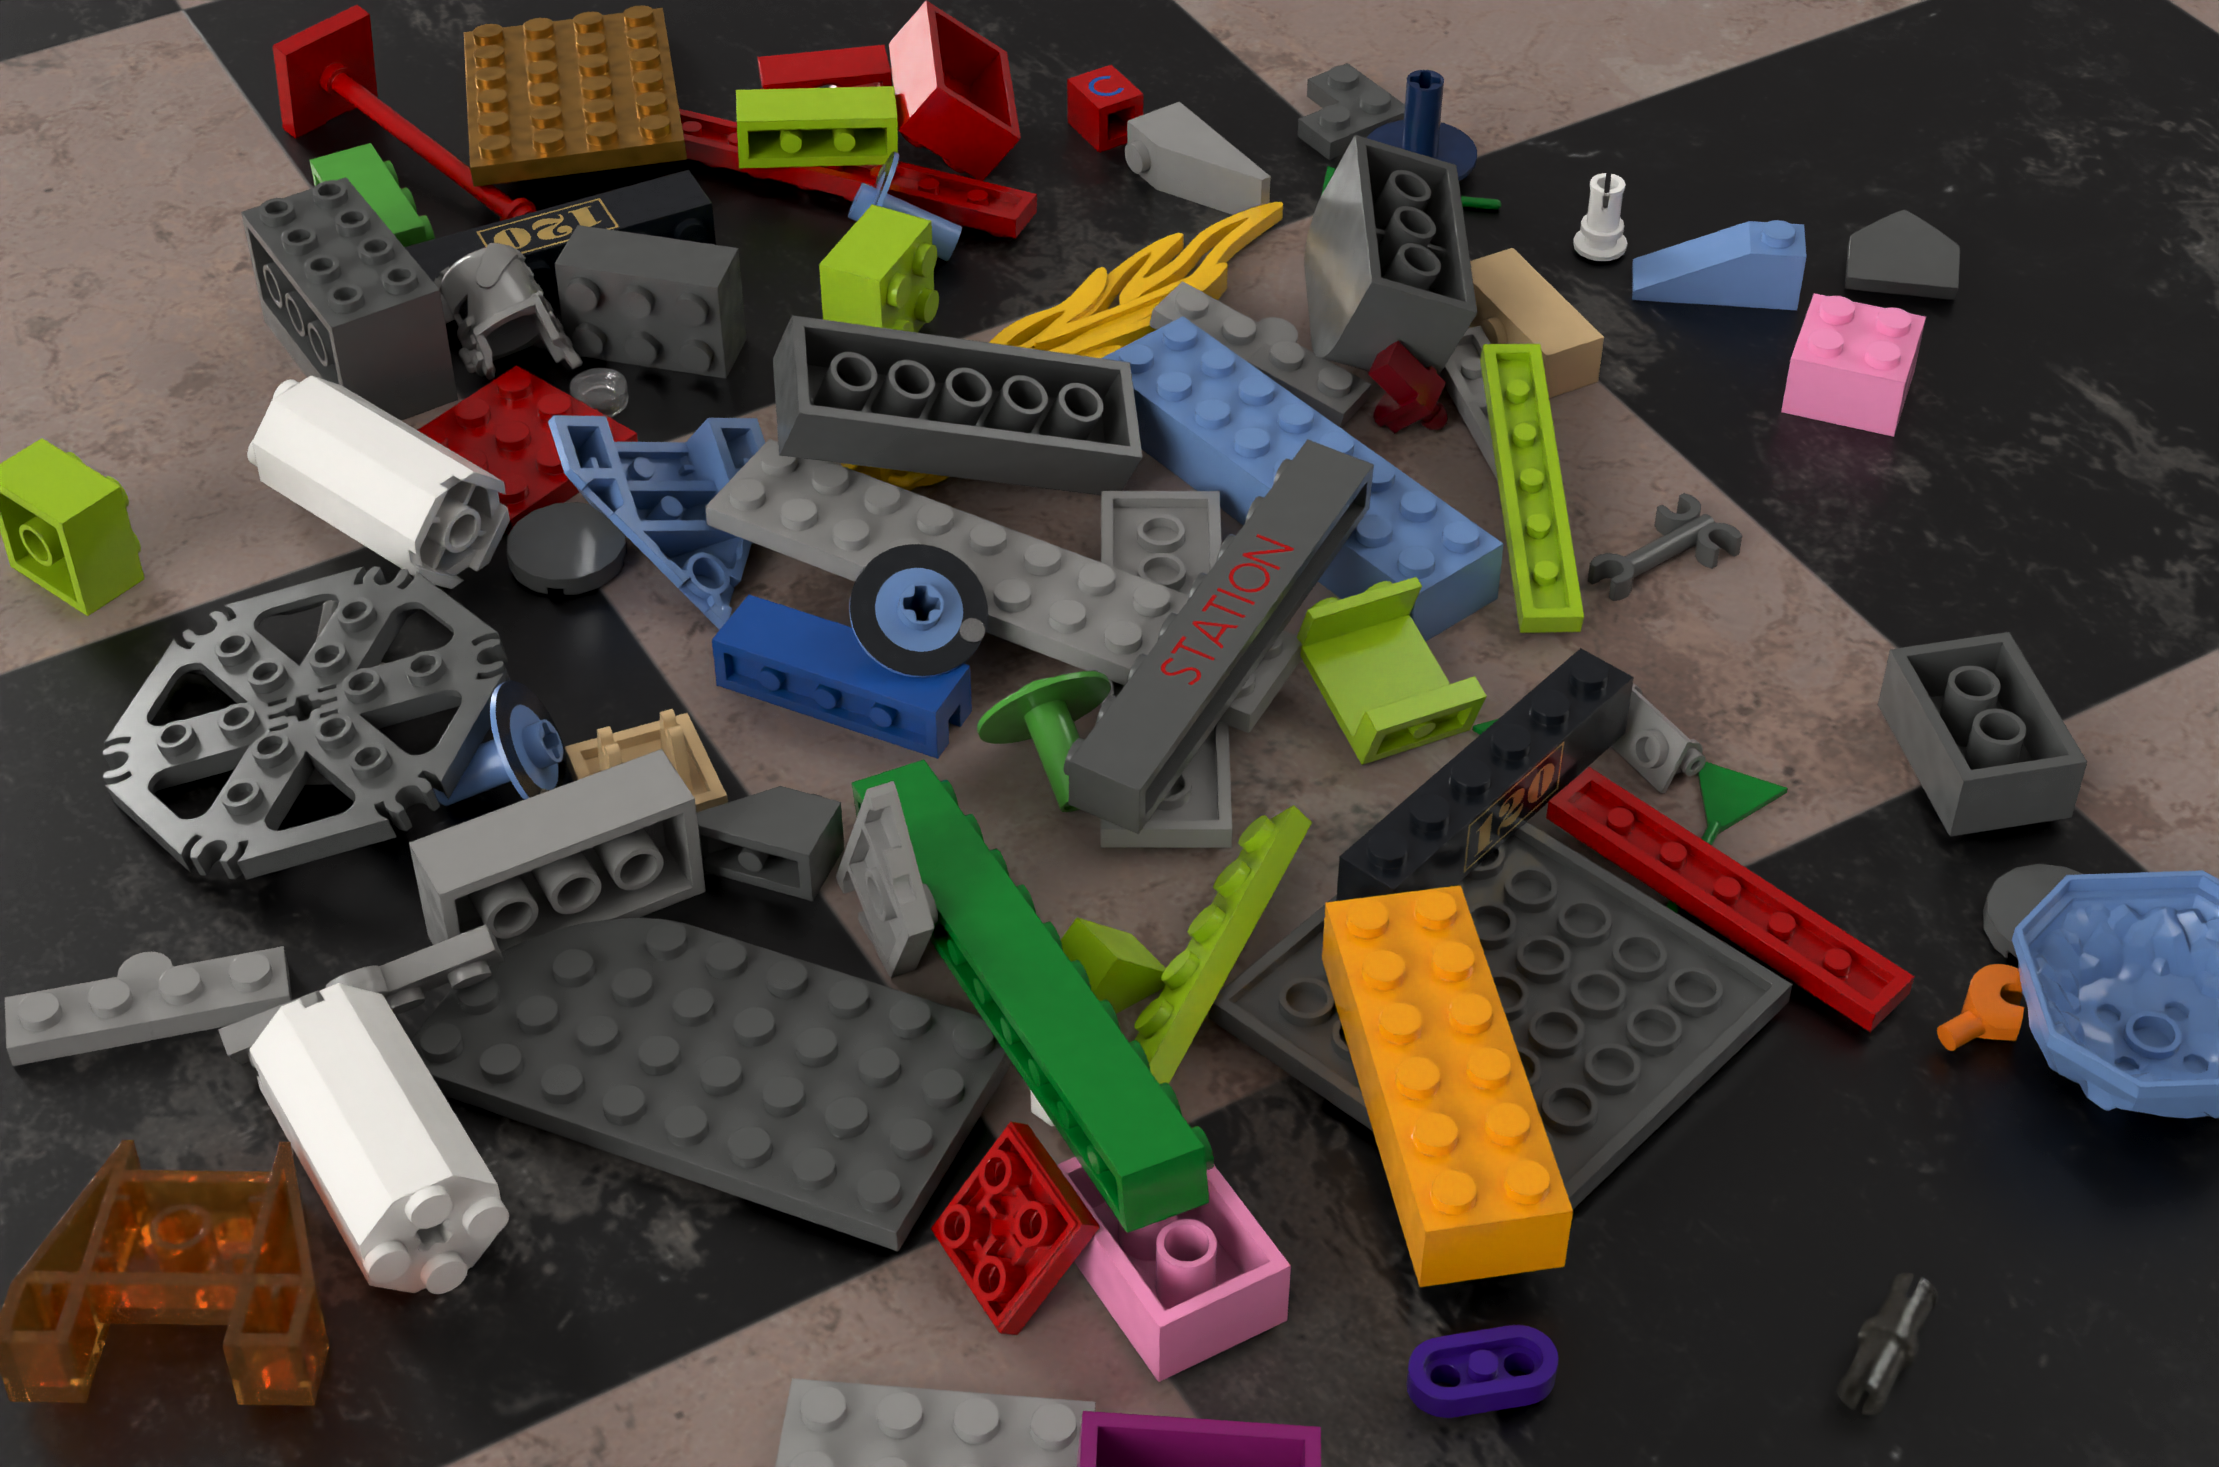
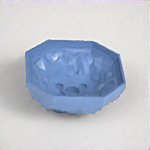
M2203 870L2066 875L2015 927L2012 937L2018 957L2022 993L2028 1007L2029 1027L2049 1067L2058 1072L2059 1075L2079 1083L2085 1096L2106 1111L2119 1108L2163 1117L2188 1119L2210 1116L2219 1118V879Z

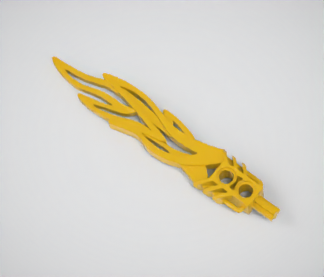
M1283 203L1263 204L1225 218L1200 232L1184 250L1183 233H1176L1143 248L1121 263L1108 275L1104 267L1097 268L1065 301L1050 309L1031 314L1010 324L989 343L1102 358L1155 331L1156 329L1149 326L1152 310L1182 281L1219 300L1227 289V262L1242 248L1282 220ZM1212 249L1192 275L1184 278L1194 268L1200 258ZM1120 293L1119 306L1108 309L1113 300ZM841 463V466L908 491L920 486L933 485L949 477Z

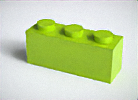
M894 86L736 90L739 168L883 165L892 152L898 153V121Z

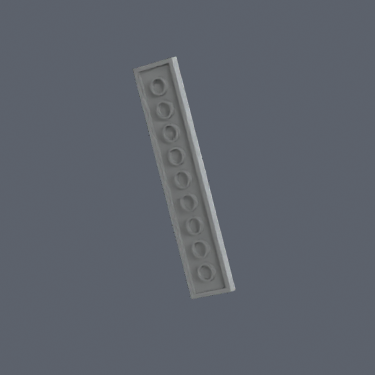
M769 439L705 506L707 525L854 582L862 569L873 558L891 548L908 544H923L946 550L966 563L975 573L983 587L988 605V621L985 632L1086 671L1097 670L1105 674L1109 680L1124 686L1127 683L1130 669L1136 658L1142 653L1149 654L1158 641L1159 632L1165 619L1171 613L1178 614L1188 599V595L839 464L780 456L778 442ZM1282 631L1219 720L1220 722L1250 733L1302 660L1300 657L1301 643L1296 638L1297 635Z

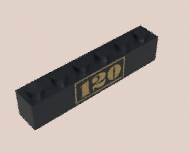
M686 170L405 247V249L434 282L442 270L448 266L450 268L465 255L481 248H486L489 243L510 245L524 255L526 258L524 262L530 267L534 274V280L543 290V296L558 292L555 262L577 225L716 245L712 202L690 171Z
M1580 648L1339 856L1336 901L1456 886L1542 809L1552 797L1573 781L1625 734L1634 677Z

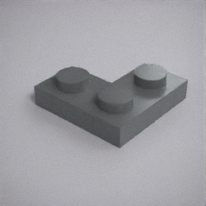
M1346 63L1335 66L1329 71L1308 79L1307 97L1322 107V109L1298 119V137L1328 160L1345 154L1354 135L1367 138L1372 131L1382 125L1404 120L1405 104L1350 64Z

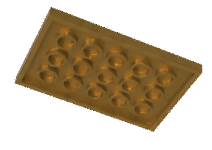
M640 5L630 7L623 13L602 15L599 12H584L568 20L552 21L548 18H535L519 26L502 28V26L497 24H485L476 27L473 31L464 32L469 156L474 187L687 159L663 8L652 9L649 6Z

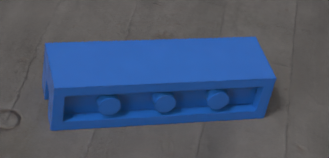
M748 595L712 639L717 686L937 759L949 744V723L961 727L972 712L970 665L962 664L955 670L933 677L916 678L903 676L875 662L859 644L852 627L756 596Z

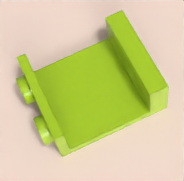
M1417 577L1397 583L1382 581L1369 587L1363 593L1340 600L1336 597L1323 599L1307 610L1296 637L1301 643L1300 657L1361 765L1469 731L1487 697L1475 676L1450 684L1410 616V612L1422 588Z

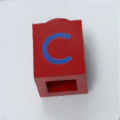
M1112 64L1067 79L1068 124L1099 153L1126 144L1128 120L1143 115L1144 94Z

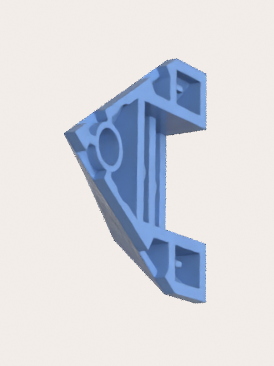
M553 415L548 424L564 474L588 503L610 519L720 630L730 618L732 607L729 604L735 586L741 581L752 542L707 525L705 506L765 444L758 419L707 418L687 442H614L606 416Z

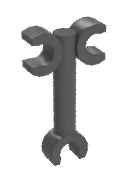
M1683 493L1679 495L1677 513L1670 511L1664 505L1657 507L1654 526L1664 536L1626 556L1605 553L1594 557L1589 566L1588 582L1595 584L1602 579L1611 578L1609 598L1613 601L1622 600L1631 593L1633 578L1695 545L1697 561L1711 569L1717 566L1720 548L1726 550L1734 557L1739 555L1742 534L1732 525L1716 523L1708 514L1700 516V502L1692 495Z

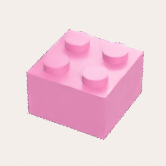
M1814 293L1791 356L1781 412L1894 437L1914 375L1926 317L1911 314L1899 308H1882L1853 302L1842 296H1825Z

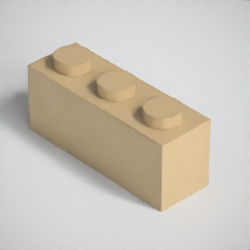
M1514 248L1470 261L1477 314L1469 328L1481 326L1491 344H1540L1549 398L1598 382L1604 336Z

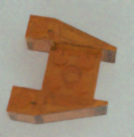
M122 1140L9 1286L0 1312V1374L9 1401L86 1403L111 1324L228 1325L222 1346L238 1405L314 1406L329 1349V1341L306 1208L291 1142H279L271 1171L142 1170L134 1140Z

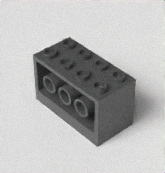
M346 177L339 180L324 181L312 189L285 198H273L265 201L260 206L241 212L264 321L306 377L312 375L341 385L401 421L458 400L440 289Z

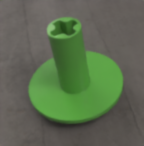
M1097 670L1073 672L1033 681L989 709L979 720L977 732L981 740L991 744H1007L1032 739L1060 810L1062 812L1080 810L1069 805V776L1064 773V763L1072 744L1080 738L1074 721L1085 716L1100 705L1108 696L1111 684L1108 677Z

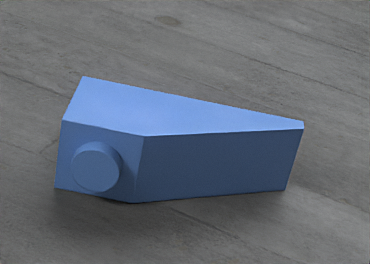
M1781 220L1769 222L1748 221L1634 258L1632 261V300L1797 310L1807 258L1804 225L1790 224Z

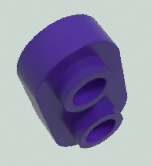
M1509 1325L1431 1338L1419 1344L1409 1358L1406 1382L1407 1392L1419 1409L1430 1415L1442 1418H1453L1531 1405L1543 1400L1552 1391L1558 1368V1352L1554 1343L1547 1335L1525 1325ZM1518 1370L1527 1375L1514 1377L1508 1372ZM1445 1382L1454 1387H1442L1436 1385V1383Z

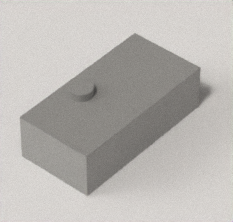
M662 749L409 842L427 934L433 945L486 924L495 936L500 952H503L528 939L560 928L600 920L640 918L706 892L695 798Z

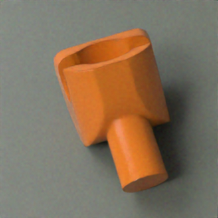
M1992 964L1981 968L1974 974L1961 1014L1937 1028L1938 1038L1946 1049L1954 1051L1976 1037L2004 1041L2017 1040L2025 1008L2020 1006L2023 993L2019 969L2005 964Z

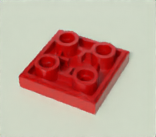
M1010 1121L931 1227V1230L998 1332L1001 1334L1018 1335L1098 1231L1100 1225L1028 1124Z

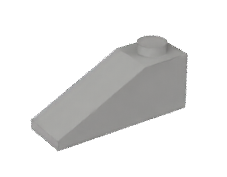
M1180 101L1128 120L1127 145L1125 146L1127 165L1156 190L1231 215L1269 203L1271 176Z

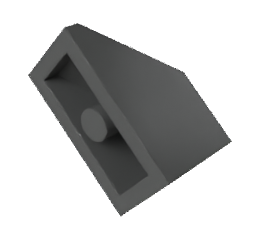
M779 786L697 812L704 872L809 901H814L844 850L841 802L824 798L817 794H809Z

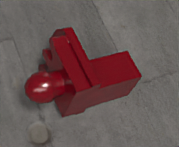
M1399 341L1378 353L1368 375L1386 393L1375 408L1373 414L1374 421L1380 427L1386 425L1394 434L1418 420L1429 430L1443 429L1448 421V413L1441 403H1437L1446 382L1437 374V370L1432 365L1425 368Z

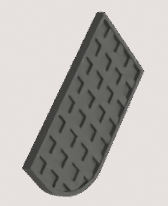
M622 918L581 923L533 937L501 952L504 961L489 967L492 973L490 977L469 987L456 990L451 989L411 1040L436 1084L446 1097L895 1251H899L1012 1065L1011 1060L981 1016L687 923L652 918Z

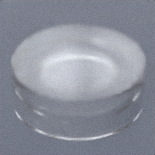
M609 368L589 369L575 376L570 383L572 397L608 417L617 415L628 405L629 396L626 378L616 370Z

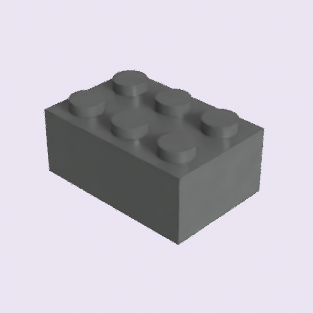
M577 225L555 262L564 333L569 337L574 351L580 357L727 378L747 339L739 248Z
M2010 632L1890 649L1878 706L1949 836L2072 818L2087 766V760Z

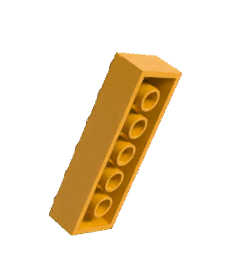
M1461 885L1326 902L1322 961L1419 1287L1565 1267L1573 1209Z

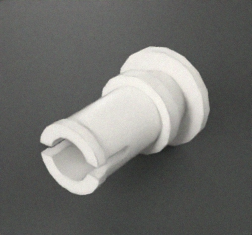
M1606 173L1597 174L1592 177L1590 181L1588 214L1583 217L1581 230L1576 233L1573 239L1574 249L1578 254L1590 260H1615L1624 255L1627 249V240L1623 235L1624 222L1620 218L1622 198L1626 184L1621 177L1615 174H1611L1609 193L1604 192Z

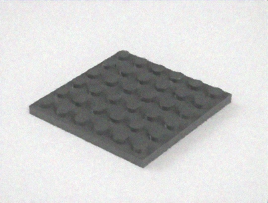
M1528 822L1521 826L1456 885H1461L1572 1209L1581 1203L1789 1003L1793 984ZM1335 895V896H1334L1331 900H1329L1328 902H1334V901H1336L1337 895ZM1323 905L1224 987L1209 1010V1019L1373 1131L1322 961L1325 905Z

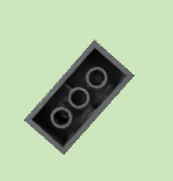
M1354 135L1317 204L1306 241L1304 268L1312 349L1317 357L1370 371L1377 354L1389 345L1399 341L1425 368L1432 365L1437 370L1438 375L1441 373L1477 314L1457 166L1455 164Z

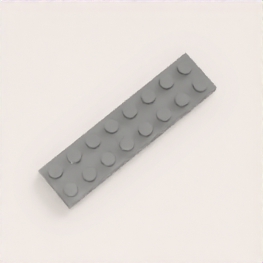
M1101 491V563L1189 595L1191 586L1200 573L1208 574L1215 565L1222 545L1220 491ZM1109 680L1111 690L1105 700L1110 695L1117 697L1124 685ZM1218 721L1139 834L1101 819V848H1232L1228 724Z

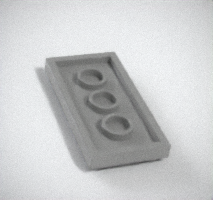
M792 1378L775 1467H1077L1082 1412H1096V1402Z

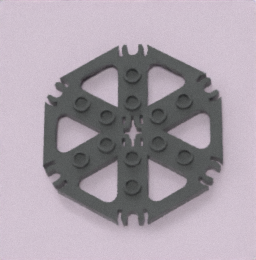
M363 566L224 605L231 620L229 621L222 612H212L209 616L215 629L206 635H197L189 628L182 632L189 649L179 646L175 640L172 641L104 742L107 749L103 750V756L111 770L104 772L103 778L107 783L105 787L116 805L190 873L193 865H195L199 874L206 876L215 862L220 860L229 879H237L243 874L247 880L396 838L389 822L390 819L395 827L407 831L413 827L405 811L408 807L418 803L427 805L433 811L440 807L433 788L443 792L449 800L491 727V697L499 684L510 681L509 674L504 663L508 662L497 631L417 571L412 580L408 569H401L396 578L387 584L380 567L373 566L366 572ZM329 600L338 602V607L300 666L257 631L259 624L268 617L274 615L288 616L320 607ZM420 609L426 611L454 633L450 642L441 648L422 651L410 657L379 665L406 619ZM185 673L206 676L237 703L225 709L185 720L173 721L164 726L150 724L176 681ZM460 706L437 746L425 754L410 755L378 730ZM310 714V718L305 720V715ZM314 769L354 802L347 811L339 815L277 831ZM234 770L210 809L194 819L186 820L179 818L153 795L159 790Z

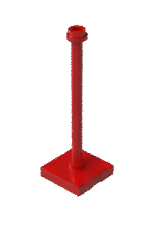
M354 5L273 45L282 126L295 139L326 124L328 120L346 111L349 112L358 108L500 216V221L536 211L535 205L528 199L517 198L512 200L493 184L474 187L469 166L377 98L370 14L360 6Z

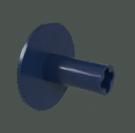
M1432 70L1414 71L1407 77L1404 120L1382 125L1372 131L1367 138L1455 164L1457 166L1458 180L1460 181L1467 177L1475 168L1477 162L1476 146L1472 139L1463 131L1441 122L1444 78L1442 75Z

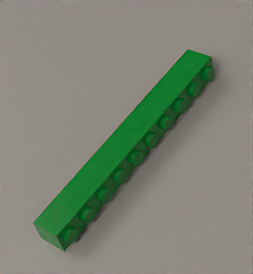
M924 759L852 782L857 817L867 789L894 781L922 884H926L930 889L938 912V922L934 924L935 929L929 940L1126 1233L1209 1203L1207 1170L1214 1167V1157L1206 1134L1199 1126L1191 1128L1186 1122L1172 1087L1167 1082L1159 1084L1152 1075L1147 1056L1137 1040L1129 1042L1123 1035L1111 1003L1107 999L1101 1001L1097 999L1091 990L1088 975L1081 962L1068 959L1063 952L1062 943L1056 928L1050 921L1042 923L1036 914L1033 900L1027 888L1023 884L1016 886L1009 877L1008 868L1001 852L997 848L990 850L987 847L974 815H964L959 808L956 794L948 780L940 781Z

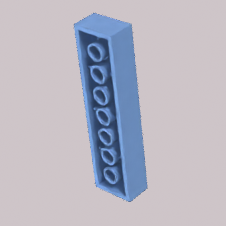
M1184 316L1102 357V359L1130 362L1141 449L1195 490L1220 491V508L1243 526L1249 508L1255 498L1266 496L1273 486L1275 475L1281 463L1285 459L1292 460L1307 439L1374 464L1369 510L1318 580L1319 583L1340 599L1363 593L1369 587L1382 581L1397 583L1417 577L1422 588L1410 612V616L1425 642L1498 599L1504 546L1501 541Z

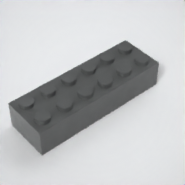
M794 315L791 316L773 357L780 456L1101 495V491H1122L1143 458L1130 362Z

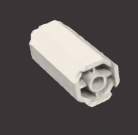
M312 375L301 382L290 379L278 386L258 431L248 448V460L258 467L261 482L401 569H408L409 574L414 577L417 571L434 585L453 589L464 581L456 575L467 567L477 572L489 564L510 521L508 507L499 502L498 492L506 494L504 481L347 388Z
M340 983L320 990L324 1000L305 1008L300 999L281 1006L249 1049L252 1062L259 1074V1077L257 1076L259 1088L369 1286L417 1293L427 1288L429 1292L434 1294H442L455 1289L466 1278L468 1269L475 1265L498 1233L506 1226L509 1220V1212L500 1198L497 1182L382 994Z

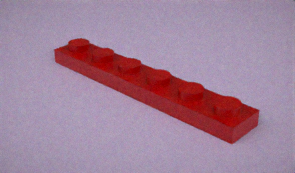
M1591 767L1584 770L1548 801L1546 819L1867 1031L1871 1032L1910 994L1915 976Z

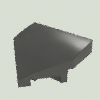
M1905 209L1850 235L1844 289L1955 300L1959 284L1960 246L1923 219Z

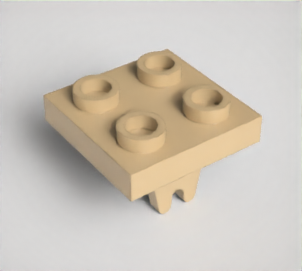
M673 709L659 712V721L612 733L610 726L597 729V738L565 746L567 766L574 781L662 749L694 796L696 812L728 803L727 794L688 713L675 716Z

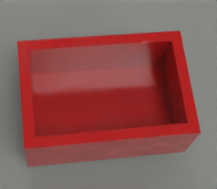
M926 0L889 43L898 131L913 146L918 148L924 146L942 157L944 162L958 173L967 172L976 179L983 181L1021 139L1007 51Z

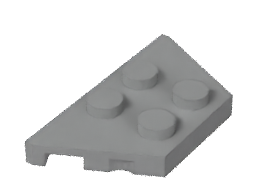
M894 781L867 789L837 871L836 880L843 894L856 890L864 910L858 913V921L868 939L873 943L889 977L893 978L916 970L935 929L934 924L938 922V912L930 889L926 884H922Z

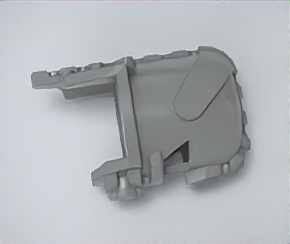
M489 243L486 248L473 251L460 258L450 268L448 266L439 273V277L435 278L434 283L440 289L445 323L447 324L455 320L459 327L457 338L463 347L459 350V356L465 369L469 373L477 372L480 376L486 375L487 379L491 380L495 378L496 371L492 361L524 350L540 340L543 341L556 363L565 359L572 370L582 366L583 362L580 356L574 351L573 344L569 337L565 335L562 324L553 314L552 306L544 298L543 290L534 280V274L530 267L524 262L526 258L519 250L510 245Z

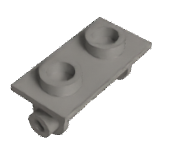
M1633 684L1626 732L1611 747L1660 793H1666L1675 774L1685 773L1687 776H1693L1703 768L1706 762V758L1702 754L1703 747L1697 740L1689 739L1643 697L1642 690L1636 684Z

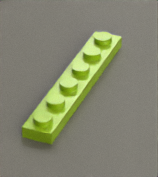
M1483 344L1480 363L1520 633L1581 632L1584 612L1541 345Z
M1294 805L1271 819L1266 815L1260 816L1242 833L1238 844L1243 849L1237 859L1229 864L1214 882L1213 888L1218 892L1211 905L1201 911L1188 928L1187 933L1192 937L1185 951L1176 956L1164 970L1161 980L1166 984L1159 997L1141 1012L1134 1024V1028L1139 1032L1135 1040L1142 1046L1149 1062L1150 1071L1159 1084L1164 1082L1170 1083L1312 824Z

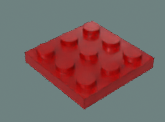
M516 365L417 430L504 481L506 494L498 492L499 502L508 507L510 521L504 533L509 535L515 524L532 511L555 503H564L579 493L578 489L564 474L548 424L553 415H606ZM606 416L614 442H638L635 431Z

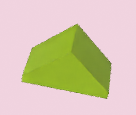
M1077 917L1061 938L1063 952L1068 959L1081 962L1088 975L1092 992L1099 1001L1107 999L1116 1014L1163 989L1166 985L1161 980L1166 968L1131 933Z

